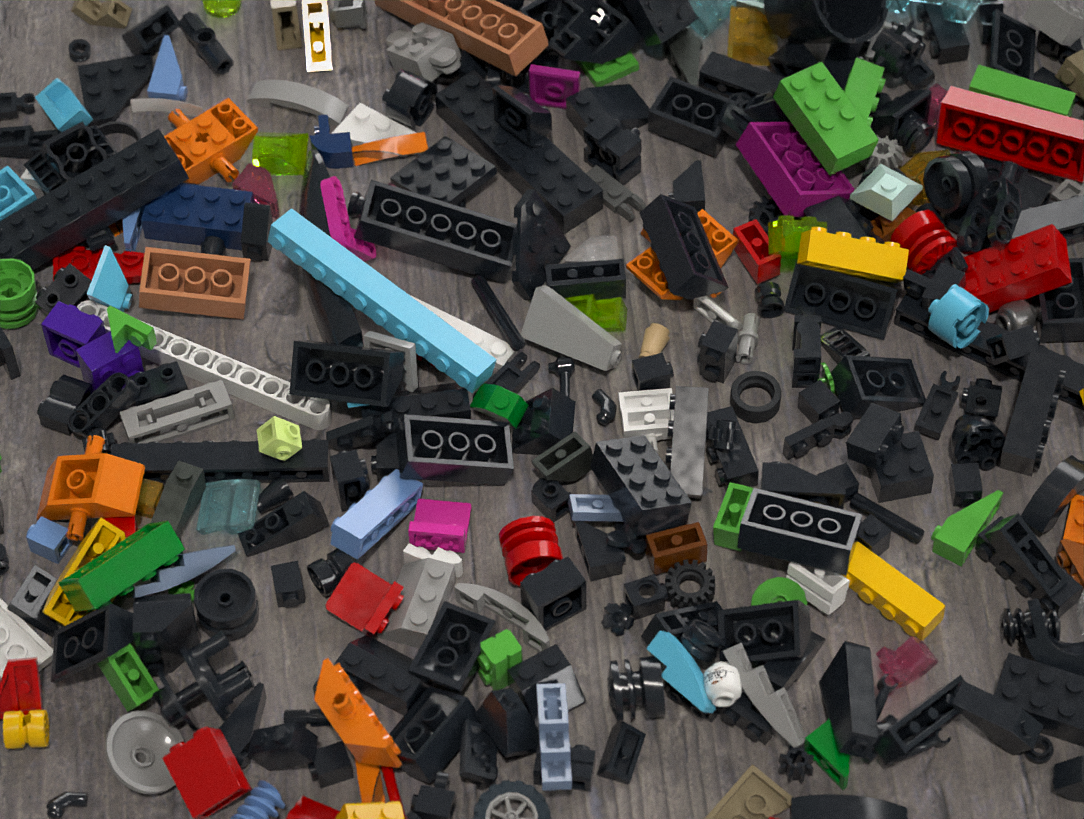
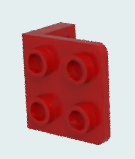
M352 563L328 599L325 608L328 612L358 631L372 637L375 632L381 634L386 627L389 619L385 618L390 608L396 610L404 596L400 592L404 587L395 581L390 584L360 564Z

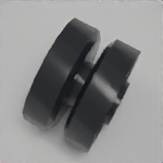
M959 151L931 160L925 168L923 182L925 193L934 208L942 213H953L963 208H968L983 186L989 182L984 163L976 154L971 151Z
M218 569L208 573L197 584L194 590V604L199 624L209 637L223 631L229 641H234L245 637L254 629L259 618L257 596L251 579L243 572L234 569Z

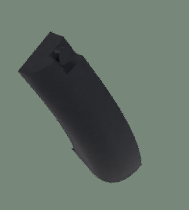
M312 149L308 153L304 169L299 214L330 236L320 186L321 181L330 178V175L319 152ZM302 268L309 304L323 342L364 347L362 331L351 304Z

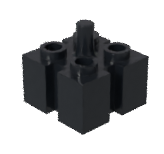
M606 112L584 128V143L588 145L584 148V162L592 168L598 165L622 185H626L641 173L640 154L642 153V140L639 137V129L634 127L630 131L628 129L624 131L618 119L612 118Z

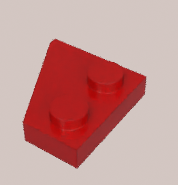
M37 657L9 659L0 681V719L4 718L5 712L22 711L24 715H27L30 710H43Z

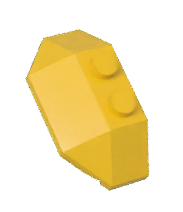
M99 518L79 544L52 588L43 613L63 626L91 613H87L86 610L75 611L58 582L124 540L125 533L103 518Z

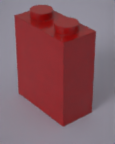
M203 727L193 733L194 738L186 743L180 742L169 749L170 753L162 757L193 819H207L252 790L220 729Z

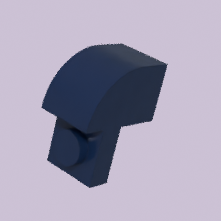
M328 114L318 115L319 125L314 126L315 135L310 136L311 150L315 149L319 152L326 168L341 169L353 167L350 132L330 134Z

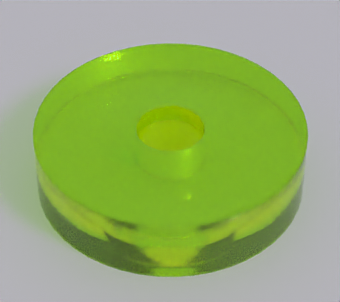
M202 0L205 12L215 18L233 16L240 10L242 0Z

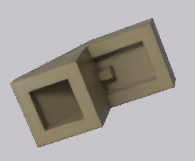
M75 0L71 12L90 25L124 29L127 26L132 8L121 0H105L102 3L99 0Z

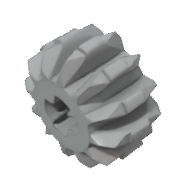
M877 135L879 141L872 156L860 161L861 166L865 167V170L880 164L892 170L893 168L898 169L903 164L902 146H898L897 139L890 141L888 135L884 139Z

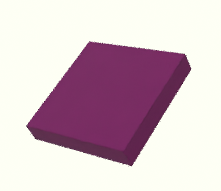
M531 64L529 69L531 99L539 105L566 109V97L580 91V72Z

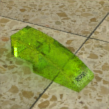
M591 294L564 298L605 331L626 330L628 309L621 297L596 300L594 295Z

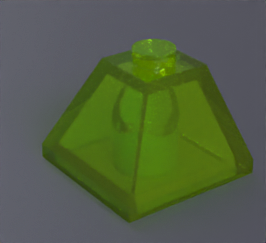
M258 132L254 136L252 151L255 175H303L307 161L309 133Z

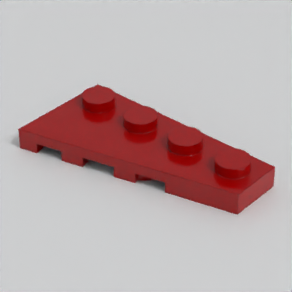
M74 246V249L70 248L53 258V281L57 271L62 267L66 268L69 263L92 281L103 249L90 251L86 250L83 246ZM123 251L122 254L114 253L128 284L140 283L145 253Z

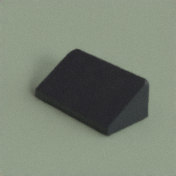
M624 721L614 725L596 775L627 785L630 784L646 734Z

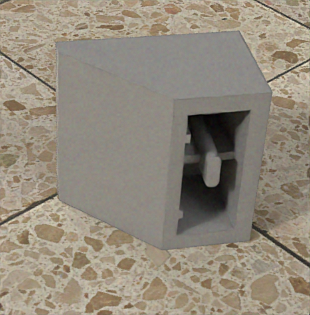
M1033 0L1023 16V19L1062 45L1071 46L1084 35V10L1069 5L1070 0Z

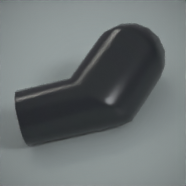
M63 792L47 802V816L53 819L60 818L63 815L62 808L68 806L87 807L88 793Z

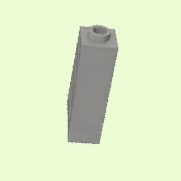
M546 285L536 287L521 332V336L524 339L604 371L610 370L619 364L622 357V352L620 351L621 342Z

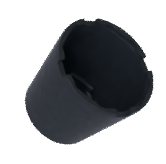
M764 0L765 15L771 29L780 39L787 43L853 44L864 42L879 32L888 14V9L885 8L886 0Z

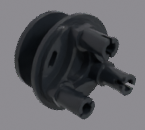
M223 631L218 632L192 648L187 649L185 646L180 648L189 669L196 679L194 683L180 691L163 668L158 670V675L164 687L154 692L153 698L160 706V713L168 725L175 726L185 720L194 732L199 730V724L188 703L203 693L224 721H227L229 714H231L229 705L234 703L233 699L255 687L250 678L252 674L243 660L223 674L220 672L216 673L210 665V657L230 646V642Z

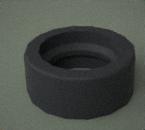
M749 371L738 376L732 383L730 392V405L733 407L736 416L745 422L756 424L772 419L780 408L782 393L780 384L772 375L762 371ZM749 388H761L767 391L772 398L769 403L756 407L744 403L740 399V393Z

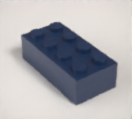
M181 183L145 205L141 218L144 237L150 240L200 245L205 237L215 236L224 240L226 249L242 251L241 234L245 202L255 203L253 192Z

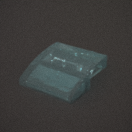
M230 479L206 483L196 530L202 535L226 530L231 535L252 530L261 482L251 479Z

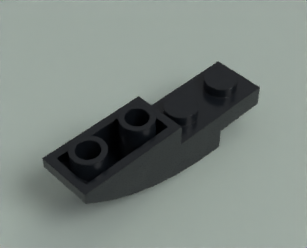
M666 681V693L674 702L683 703L689 707L697 717L705 718L712 723L720 715L725 723L737 726L744 731L748 738L753 741H760L764 745L772 738L773 727L764 717L755 712L756 706L747 694L741 692V697L733 705L727 707L715 706L716 709L713 713L702 712Z

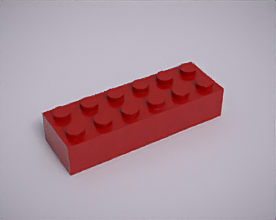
M953 86L950 87L941 102L937 144L963 151H971L974 154L1000 161H1010L1026 168L1071 180L1084 181L1083 120Z

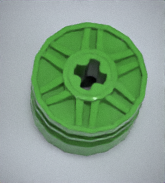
M13 258L0 259V327L5 329L19 328L31 322L39 311L35 303L37 291L34 272L29 265L21 260Z

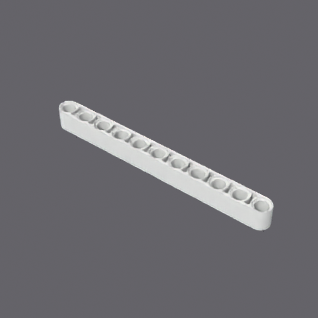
M90 300L83 301L77 306L80 311L89 315L94 314L101 318L104 322L106 333L111 331L107 306ZM155 326L152 327H154L157 344L151 351L143 346L139 347L142 358L159 365L177 361L183 375L204 384L223 380L228 394L312 429L324 430L332 422L328 399L289 394L290 382Z

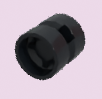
M336 548L327 553L326 560L323 558L317 559L307 565V572L316 589L321 595L326 597L334 592L354 561L349 554Z

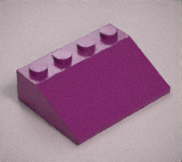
M750 122L736 143L742 156L747 160L755 175L760 179L768 194L776 202L785 217L806 216L803 211L806 207L836 196L850 199V195L855 190L842 170L832 175L828 174L791 122Z

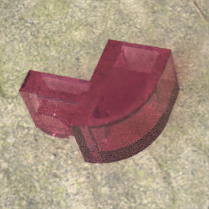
M913 636L895 651L882 647L876 653L881 661L878 666L884 674H889L887 678L892 685L896 682L898 683L896 688L906 686L921 678L939 662L923 640Z

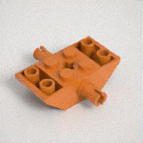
M230 98L225 99L192 120H189L180 109H175L178 116L172 111L168 116V120L177 129L164 137L179 158L189 177L184 182L200 184L217 173H220L228 183L232 182L229 175L233 180H236L239 170L232 164L241 159L257 134L258 127Z
M702 209L697 214L719 266L722 268L738 244V239ZM643 228L641 236L651 243L648 233ZM651 247L626 264V268L659 298L666 300L683 299L681 296L673 295L668 289L666 277L659 267L660 262ZM715 293L710 294L712 298H715L717 296Z
M91 435L88 436L84 455L58 456L47 470L37 513V520L41 516L48 520L70 519L66 537L73 541L83 540L86 521L89 518L135 516L145 466L102 453L105 439L97 435H93V437Z
M329 658L323 660L314 700L358 763L400 767L402 763L397 755L401 751L339 663L334 666Z

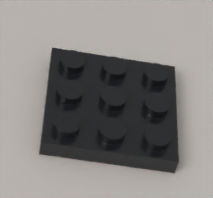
M444 136L391 176L390 180L394 187L457 205L495 176L497 170L496 166Z

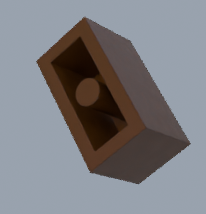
M700 522L646 535V555L652 572L655 575L668 572L670 567L674 569V564L677 562L682 566L683 560L688 559V564H692L693 560H698L697 564L707 562L708 544Z

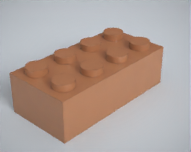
M146 247L139 291V308L244 320L250 259Z

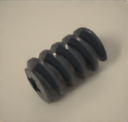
M1005 608L1000 621L1001 643H1003L1005 636H1008L1010 643L1014 644L1016 636H1019L1022 644H1025L1026 641L1022 630L1028 628L1025 615L1023 616L1020 608H1016L1012 616L1010 609ZM1041 609L1046 629L1054 638L1060 641V617L1057 616L1055 609H1050L1047 617L1044 610Z

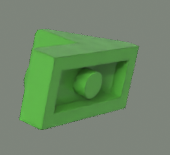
M112 306L107 308L115 353H118L128 340L138 347L143 346L150 351L157 344L154 327Z

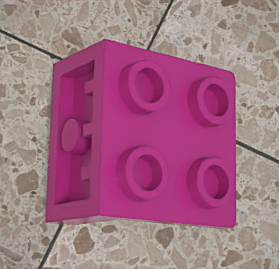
M418 499L414 521L409 523V543L427 550H437L440 547L445 551L465 553L472 509L471 504Z

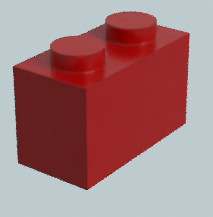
M757 219L733 228V235L738 239V244L734 251L756 284L780 275L781 255Z

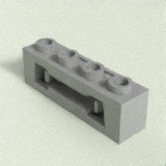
M223 380L208 382L203 386L191 390H183L178 394L166 398H158L150 403L133 406L120 412L128 442L149 443L153 441L162 443L235 419L232 403ZM216 412L218 414V416L203 421L201 420L202 416L207 417L209 414ZM155 431L160 433L159 435L142 439V436L150 433L154 434Z

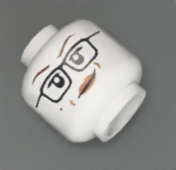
M717 662L704 672L705 692L715 706L727 707L733 705L741 697L742 686L740 676L734 666L729 665L727 662Z

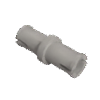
M754 313L745 314L742 331L738 334L739 348L736 360L738 362L741 360V364L752 363L754 348L759 341L757 332L760 317L757 316L755 320L756 314Z

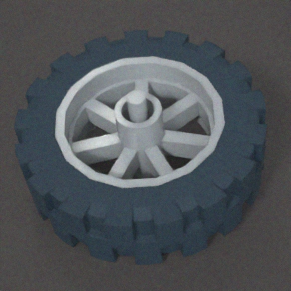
M504 780L500 784L491 785L489 790L480 795L479 801L475 804L473 810V819H491V814L501 819H551L550 808L543 794L539 793L534 786L524 784L520 780L515 782ZM510 800L523 802L516 812L512 811ZM504 801L508 811L506 814L495 810V807ZM528 806L532 811L533 817L519 818V815Z

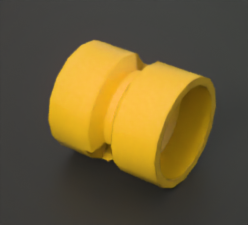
M30 710L27 715H24L22 711L4 713L3 737L6 749L23 748L25 744H29L31 748L48 747L50 733L47 710Z

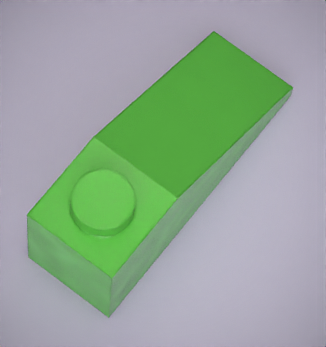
M1000 490L995 491L949 516L943 526L938 525L931 537V540L934 541L932 552L962 567L976 545L978 534L988 527L999 510L1003 492Z

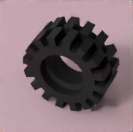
M687 559L683 560L682 566L677 562L674 564V569L670 567L668 575L666 574L665 587L668 593L666 600L667 602L671 601L670 606L673 609L677 605L678 609L713 602L715 575H712L711 568L706 570L705 563L702 562L698 566V560H693L692 564H688ZM692 580L698 582L701 588L695 593H687L682 591L679 585L683 581Z

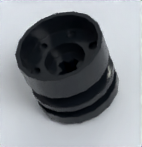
M655 656L639 658L638 671H632L629 659H624L623 673H619L617 660L609 662L610 668L607 677L608 695L616 721L624 720L623 707H628L630 719H635L636 706L642 705L646 718L665 716L664 687L660 660Z

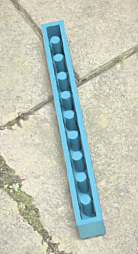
M292 208L271 224L268 243L276 250L281 251L295 264L308 271L315 279L320 280L332 289L335 294L343 297L354 308L366 314L377 325L382 326L394 335L395 338L415 343L416 354L422 356L439 371L444 372L455 380L459 386L473 393L492 376L497 359Z

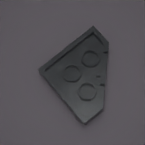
M151 53L77 66L84 106L93 119L88 124V127L115 122L124 107L131 105L130 100L136 99L141 94L140 90L146 83H150L154 70Z
M527 189L514 207V218H517V234H513V255H516V271H512V283L524 300H532L536 287L542 286L546 281L545 265L559 264L571 245L536 190Z

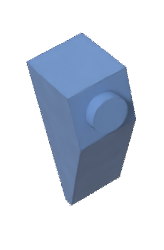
M164 35L147 90L148 98L182 102L186 101L187 86L183 84L182 74L169 35Z

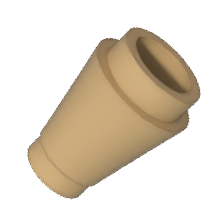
M652 323L650 327L645 329L639 358L659 354L670 340V331L665 326Z

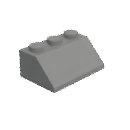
M425 558L402 566L397 583L404 587L400 592L404 598L396 610L390 608L385 618L389 619V622L381 634H376L377 638L420 648L444 601H449L456 583L455 565L432 558Z

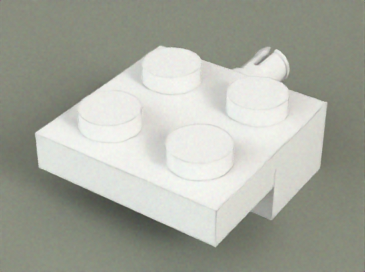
M672 388L618 392L623 438L645 435L657 453H659L657 441L673 439V437L668 436V421L674 420V410H669L670 394H673Z

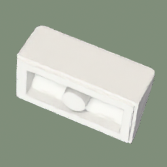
M708 296L694 299L693 308L710 322L715 320L736 328L738 331L742 329L743 324Z

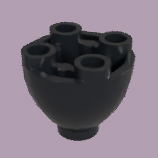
M962 415L956 420L955 428L952 432L951 448L957 464L978 463L979 469L990 470L995 467L996 460L1002 454L1006 437L992 421L979 416Z

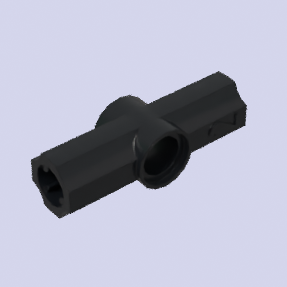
M190 11L184 14L180 20L181 26L179 27L196 48L197 56L204 59L215 74L223 75L228 73L234 62L216 39L215 31L207 27L197 13Z

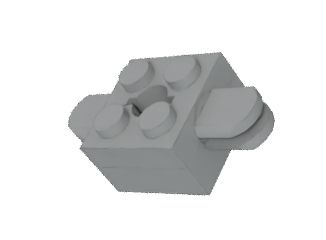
M421 22L415 25L408 33L402 30L395 31L386 39L389 46L386 51L396 74L400 69L433 81L442 73L449 74L456 71L461 65V54L453 34Z

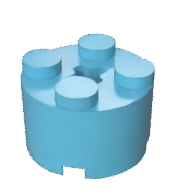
M954 284L940 300L936 299L931 303L928 310L931 314L928 329L955 348L957 346L960 349L965 348L981 332L977 328L981 321L984 324L986 323L989 307L962 287Z

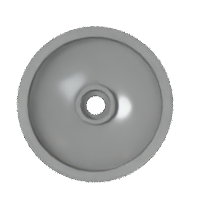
M134 711L120 717L109 729L105 739V756L111 771L125 786L144 794H158L176 785L162 757L170 753L169 749L172 746L185 741L175 726L168 725L161 715L149 711ZM136 757H139V758L141 759L142 763H140V762L136 759Z

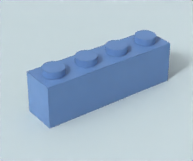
M395 469L390 475L384 476L373 490L369 489L357 504L353 503L341 518L337 517L331 526L332 537L330 544L358 560L416 507L417 500L421 498L423 483L416 479L400 478L398 469Z

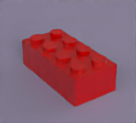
M1053 224L1013 238L1005 245L992 246L963 257L968 265V269L964 272L966 276V286L964 289L989 307V312L998 310L1002 305L1009 302L1025 300L1072 283L1067 242Z

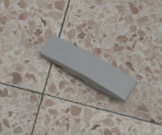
M742 643L724 650L723 653L729 665L734 666L739 672L741 686L771 726L793 747L803 744L806 735L785 687L774 692L764 666L752 668Z

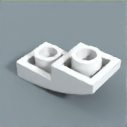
M410 543L403 550L404 564L432 558L454 564L456 578L461 577L463 574L462 559L453 551H445L438 547L434 554L431 555L427 549L420 546L416 547Z

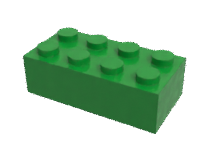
M169 521L149 523L58 583L74 610H86L88 613L109 603L112 604L110 599L116 595L121 597L134 589V583L140 579L142 582L150 579L157 573L155 569L161 565L166 567L179 559L177 554L185 550Z

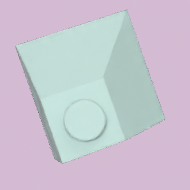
M880 164L853 191L850 199L893 221L922 191L923 186Z

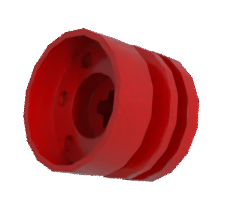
M930 210L919 211L909 216L894 230L890 242L899 243L900 248L909 249L907 267L909 270L920 275L930 270L953 247H958L957 240L951 235L949 230H945L941 220Z
M543 516L519 518L504 526L498 534L502 556L505 558L508 580L513 585L520 587V582L527 575L538 573L547 568L551 562L563 559L561 548L558 546L555 524L549 518Z

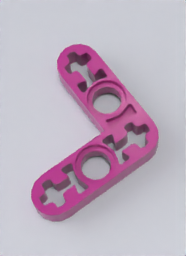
M336 176L322 180L320 186L331 238L364 262L374 259L376 257L375 245L354 238L356 230L350 227L340 181Z

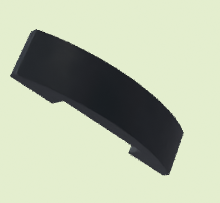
M819 794L791 798L790 819H908L907 808L881 799L856 795Z

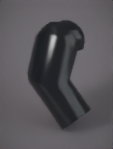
M598 389L592 395V399L600 406V412L596 415V419L602 425H608L610 420H614L616 416L617 406L602 389Z

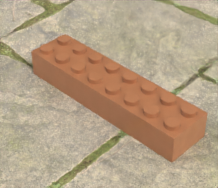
M374 0L376 6L414 25L422 22L452 33L459 48L514 76H517L549 45L542 23L495 0Z

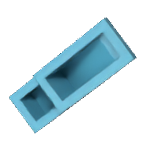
M659 631L647 647V650L667 666L662 673V678L702 712L713 713L716 707L706 695L704 675L686 648L671 633Z

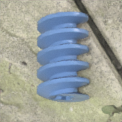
M260 780L258 787L252 789L251 796L245 798L244 805H240L237 809V814H233L230 819H269L268 815L277 818L279 814L274 807L284 809L286 805L281 800L282 797L275 787L264 780Z

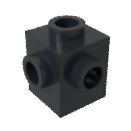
M976 378V382L970 381L969 388H963L961 404H966L965 412L982 418H986L987 415L998 417L1002 386L993 385L991 380ZM978 397H984L985 399H984V400H978L977 398H978Z

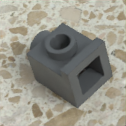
M335 0L333 8L330 9L331 22L336 23L337 28H353L361 25V29H366L368 12L365 0Z

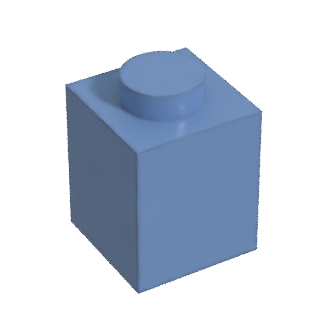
M41 516L37 523L31 525L27 532L26 539L30 551L59 564L73 544V541L66 537L68 528Z

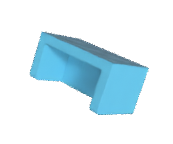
M58 78L35 97L61 132L82 121L87 126L93 120L72 90Z

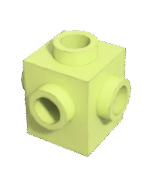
M273 416L257 429L259 452L286 461L302 449L299 425Z

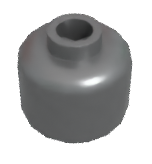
M1026 300L1012 301L999 308L996 324L1007 331H1013L1032 325L1034 328L1037 312L1034 306Z

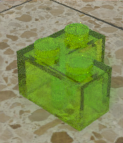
M778 216L777 221L768 223L769 254L781 255V259H798L801 233L811 230V227L827 229V222L817 221V217H802L801 220H794V216Z

